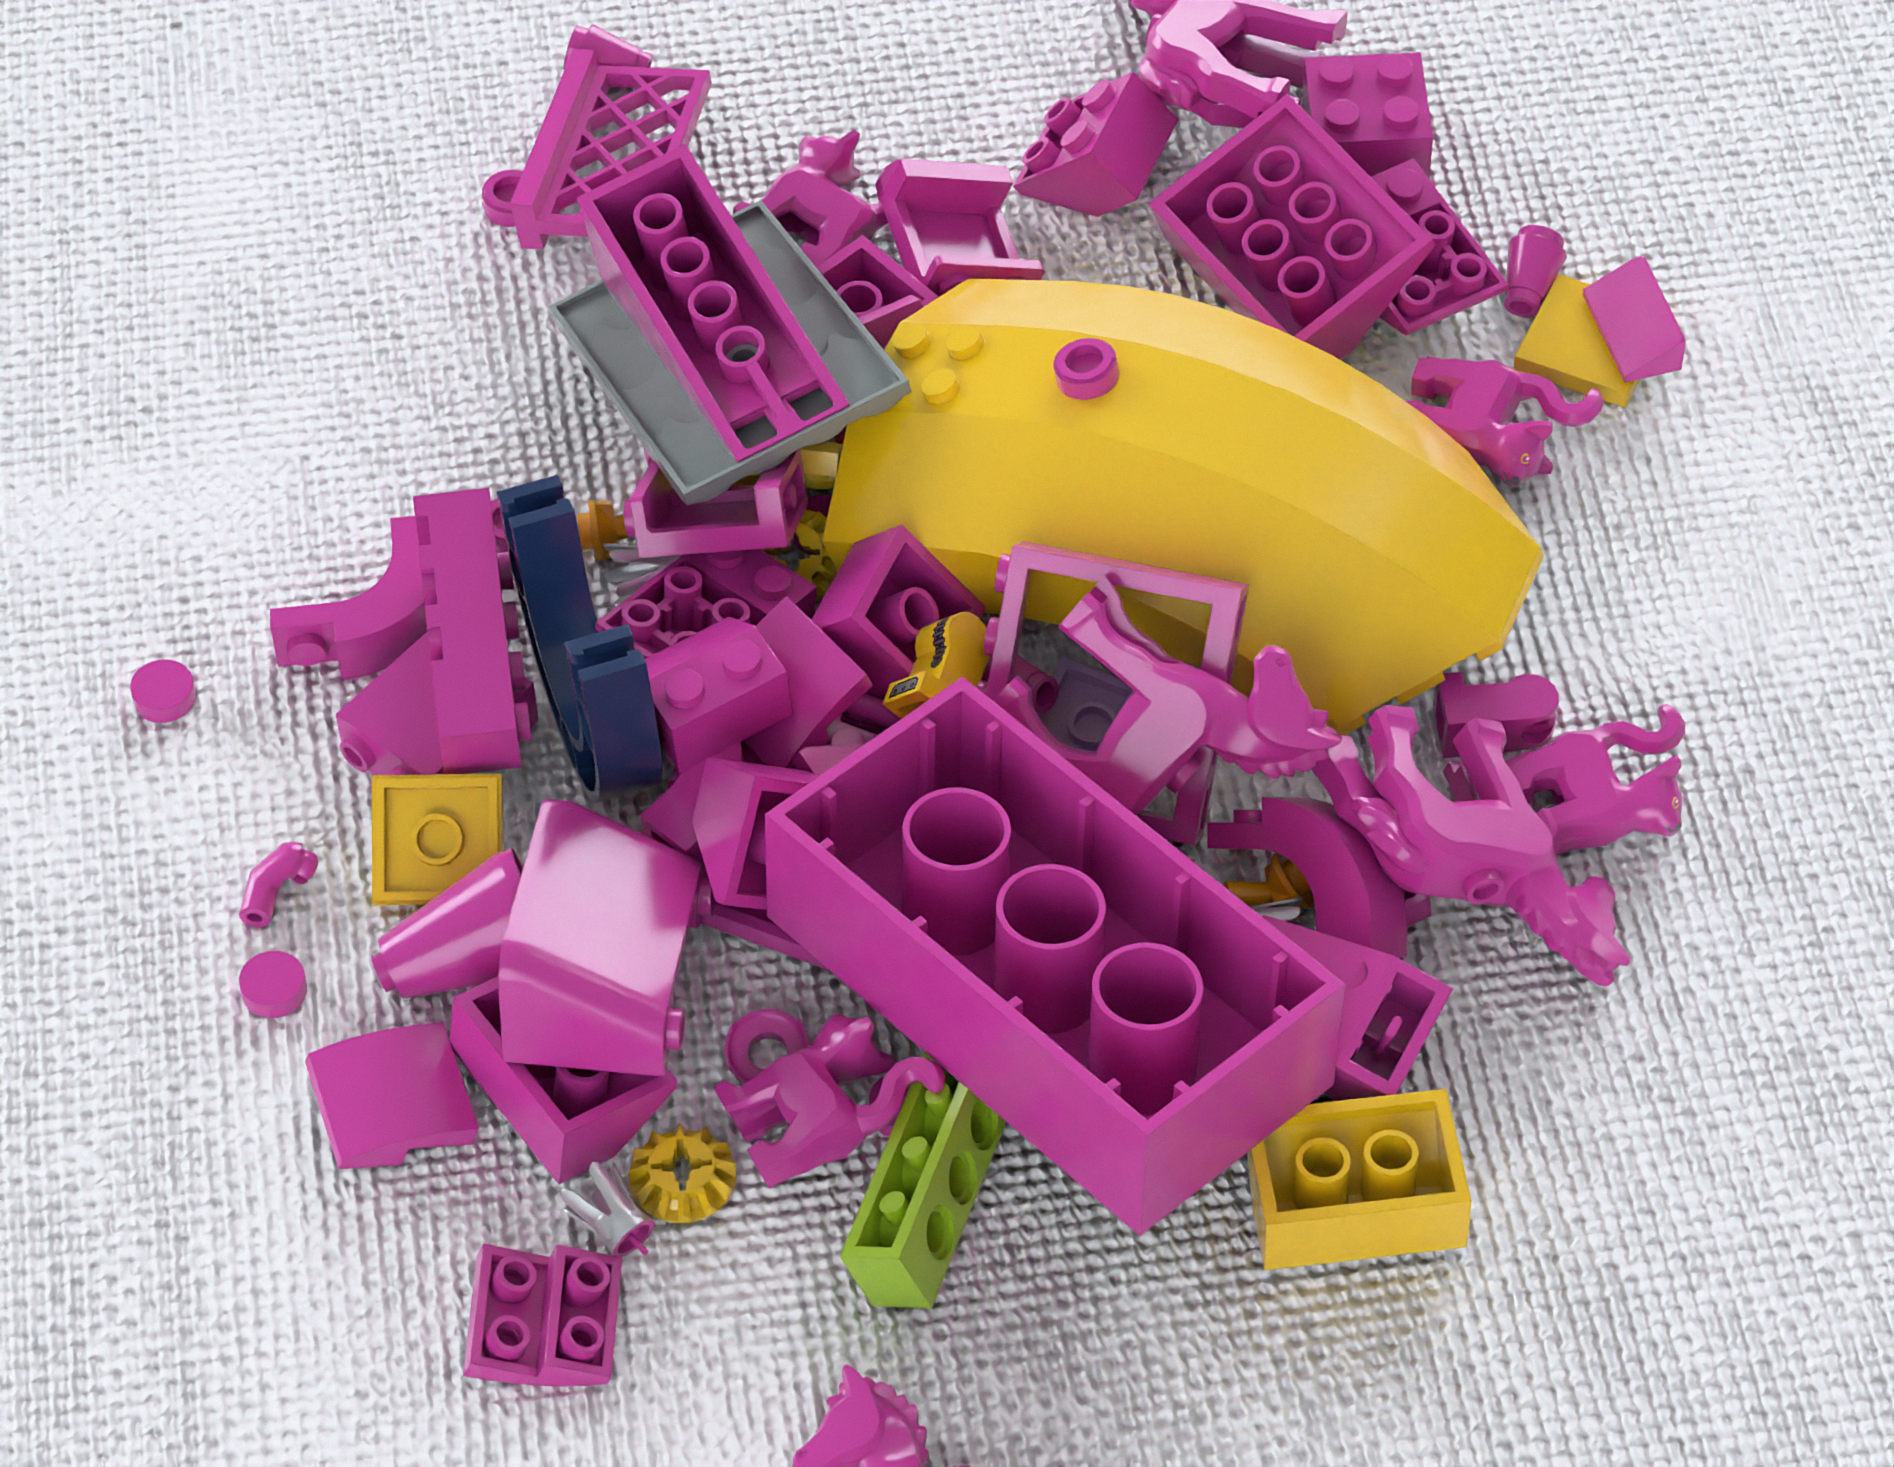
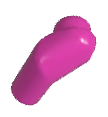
M285 842L278 846L250 871L239 911V918L247 925L253 927L269 925L279 888L288 878L298 884L307 883L308 879L313 877L317 869V855L310 850L302 849V843Z

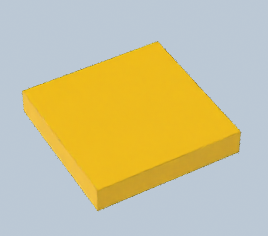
M1558 273L1515 354L1513 369L1519 372L1539 375L1551 380L1556 385L1583 394H1587L1591 388L1598 389L1604 401L1627 408L1641 379L1624 383L1583 297V289L1591 284Z
M502 774L372 775V905L374 907L424 906L494 854L504 851V776Z

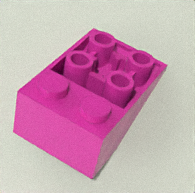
M1414 158L1371 176L1432 238L1435 245L1379 316L1380 319L1407 336L1508 291L1509 284Z
M760 549L687 554L679 557L595 622V629L602 632L628 624L634 637V649L640 650L644 659L727 617L756 626L786 596L812 619L815 614L817 586Z
M1263 915L1262 917L1345 983L1334 1085L1325 1091L1324 1094L1336 1101L1397 1094L1453 988L1394 955Z

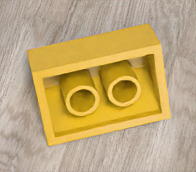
M1447 1089L1309 1104L1247 1152L1252 1209L1264 1271L1467 1247L1472 1200Z

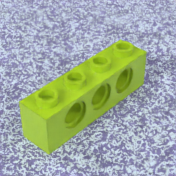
M924 1052L923 1057L929 1058L936 1062L932 1057H930L926 1052ZM942 1066L941 1068L945 1073L944 1090L938 1094L928 1090L921 1082L910 1085L839 1256L872 1306L932 1309L1006 1124L1002 1117Z

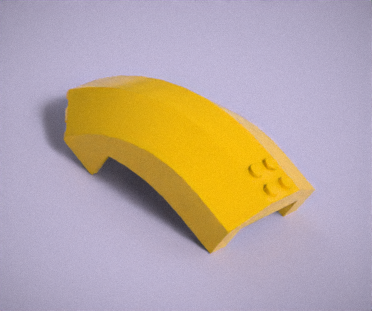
M967 279L899 323L884 351L909 380L911 393L903 396L896 405L885 412L875 416L862 417L847 425L822 539L823 545L837 571H839L855 542L902 524L986 606L983 613L1000 615L1004 594L995 591L998 563L1002 554L1011 555L1012 545L1021 541L1249 584L1231 686L1249 697L1254 686V658L1265 646L1276 645L1282 647L1292 657L1296 677L1302 689L1309 697L1313 709L1328 711L1329 717L1326 725L1334 729L1336 734L1343 736L1366 724L1363 714L1394 697L1401 705L1445 681L1446 679L1442 671L1474 654L1480 662L1502 650L1544 558L1539 544L1465 448L1427 416L1382 384L1333 355L1274 327L1223 308L1177 295L1124 285L1045 280ZM1084 338L1103 340L1110 344L1116 353L1120 373L1116 385L1106 394L1093 399L1079 400L1066 396L1060 391L1053 368L1056 354L1065 345L1075 340ZM1032 569L1024 618L1060 625L1098 582ZM1113 585L1121 596L1124 610L1133 625L1156 641L1169 656L1201 667L1212 604Z

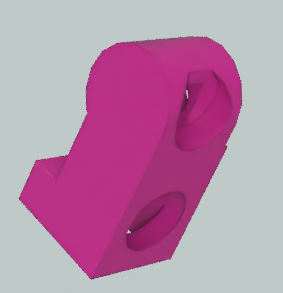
M1462 672L1443 673L1446 680L1435 686L1432 708L1443 759L1460 757L1453 739L1470 720L1476 717L1502 723L1507 737L1503 753L1542 747L1550 741L1554 733L1559 693L1555 685L1542 676L1523 674L1514 677L1508 683L1465 686Z

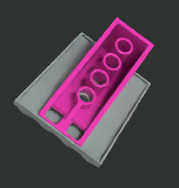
M686 144L577 197L602 280L548 306L551 317L584 366L590 370L611 403L617 407L653 462L657 463L680 499L687 506L705 502L721 495L734 482L750 474L762 473L776 467L789 454L805 446L825 442L839 434L846 425L862 417L875 416L885 412L896 405L903 396L911 393L909 380L765 204L760 200L730 215Z

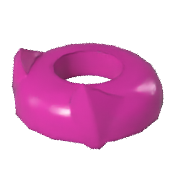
M766 1008L749 1012L732 1023L727 1034L724 1054L728 1069L741 1084L749 1082L765 1069L756 1067L749 1059V1051L752 1046L763 1039L779 1041L786 1048L787 1054L810 1046L808 1034L803 1023L781 1010Z

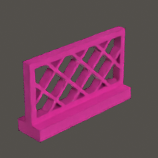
M573 49L510 202L521 249L544 250L549 235L588 237L581 212L570 215L560 214V211L577 202V197L683 144H686L688 147L712 85L710 71L601 66L598 64L595 50ZM610 87L635 89L613 102L606 96ZM673 90H690L689 94L669 104L661 98V96ZM647 103L655 109L654 112L634 122L626 116V114ZM612 121L620 127V129L599 140H596L591 135L592 131ZM668 123L675 129L673 133L654 143L646 136ZM631 142H634L640 148V150L619 161L610 154ZM596 160H599L605 166V168L582 180L576 174L577 170Z

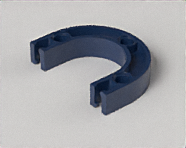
M554 475L497 491L513 578L529 641L556 726L579 782L587 796L594 803L659 784L662 778V756L647 664L641 651L634 649V637L628 624L602 632L595 629L597 618L589 590L575 510L570 500L564 498L563 485L559 476Z

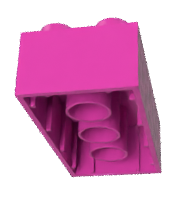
M964 677L952 683L765 813L767 917L1139 1236L1334 1085L1345 983Z

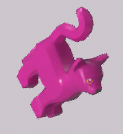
M856 130L847 133L841 139L834 136L818 138L806 136L802 138L798 146L799 163L777 176L769 191L761 199L788 233L791 231L806 241L800 248L815 267L862 235L870 240L876 231L888 224L880 199L900 159L883 168L876 181L875 186L879 203L870 205L862 198L841 188L859 179L861 176L860 170L854 166V150L860 139V133ZM743 201L739 202L733 208V214L752 204Z
M1429 356L1418 359L1411 378V395L1434 400L1439 394L1446 395L1450 398L1446 408L1426 405L1419 400L1406 401L1465 448L1479 466H1487L1501 477L1503 483L1508 486H1517L1521 481L1536 476V474H1551L1553 470V463L1545 455L1544 441L1552 433L1553 422L1530 421L1508 424L1521 401L1531 398L1537 399L1543 411L1550 419L1563 426L1579 427L1590 423L1601 412L1604 404L1602 394L1598 389L1594 388L1587 392L1582 401L1567 403L1551 380L1536 374L1519 372L1496 360L1470 361Z
M1669 704L1659 706L1657 711L1661 728L1658 731H1646L1625 721L1610 722L1592 730L1567 731L1547 746L1527 751L1505 760V763L1519 781L1528 804L1532 803L1534 794L1547 790L1552 793L1556 806L1549 809L1542 808L1536 814L1552 834L1556 859L1557 855L1571 850L1607 846L1633 831L1672 837L1682 827L1681 810L1683 803L1676 776L1682 767L1679 756L1671 757L1653 770L1640 776L1628 786H1622L1613 770L1607 752L1614 745H1622L1643 755H1662L1678 746L1686 732L1685 721L1675 707Z
M834 1014L829 1017L810 1046L779 1057L764 1071L742 1086H736L726 1080L718 1083L713 1088L746 1142L762 1138L767 1131L787 1121L788 1129L781 1139L773 1143L759 1140L747 1149L760 1175L770 1189L791 1177L804 1174L824 1163L846 1158L867 1136L884 1128L897 1117L904 1092L911 1084L921 1082L928 1090L935 1094L944 1090L945 1073L941 1066L925 1057H909L896 1063L892 1055L880 1051L876 1040L872 1036L874 1030L873 1022L868 1016L858 1019L847 1018L843 1014ZM888 1072L883 1078L877 1100L871 1105L857 1106L838 1086L841 1082Z

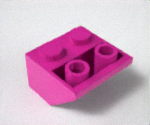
M1134 72L1111 82L1107 79L1101 80L1087 93L1072 100L1069 97H1064L1047 111L1043 119L1046 126L1039 139L1024 153L1022 162L1025 165L1013 187L1021 195L1099 217L1138 199L1179 119Z

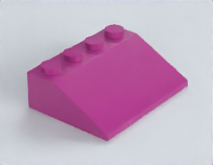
M1288 93L1148 203L1165 240L1234 313L1279 329L1333 355L1339 360L1353 351L1435 246L1432 238Z

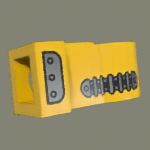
M960 612L921 628L916 636L915 650L917 660L914 662L909 677L890 683L882 705L902 719L961 677H964L977 688L989 658L988 655L983 653L987 629L985 624L978 616L970 612Z

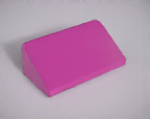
M1644 255L1631 259L1583 289V297L1624 383L1682 370L1686 345L1685 338Z

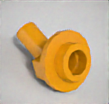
M588 500L589 512L577 514L582 551L593 549L595 561L610 558V551H607L603 544H618V540L629 538L625 530L624 514L614 515L612 501Z
M1274 853L1270 864L1264 868L1266 882L1224 881L1223 883L1225 888L1248 906H1257L1303 897V901L1297 907L1308 910L1314 905L1311 888L1303 873L1292 861L1279 853Z

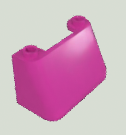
M544 799L540 806L500 953L498 986L503 1062L664 1077L670 1049L681 1050L684 1039L685 1010L674 1009V987L688 929H697L702 916L712 917L716 901L709 878L705 873L704 863L573 801Z

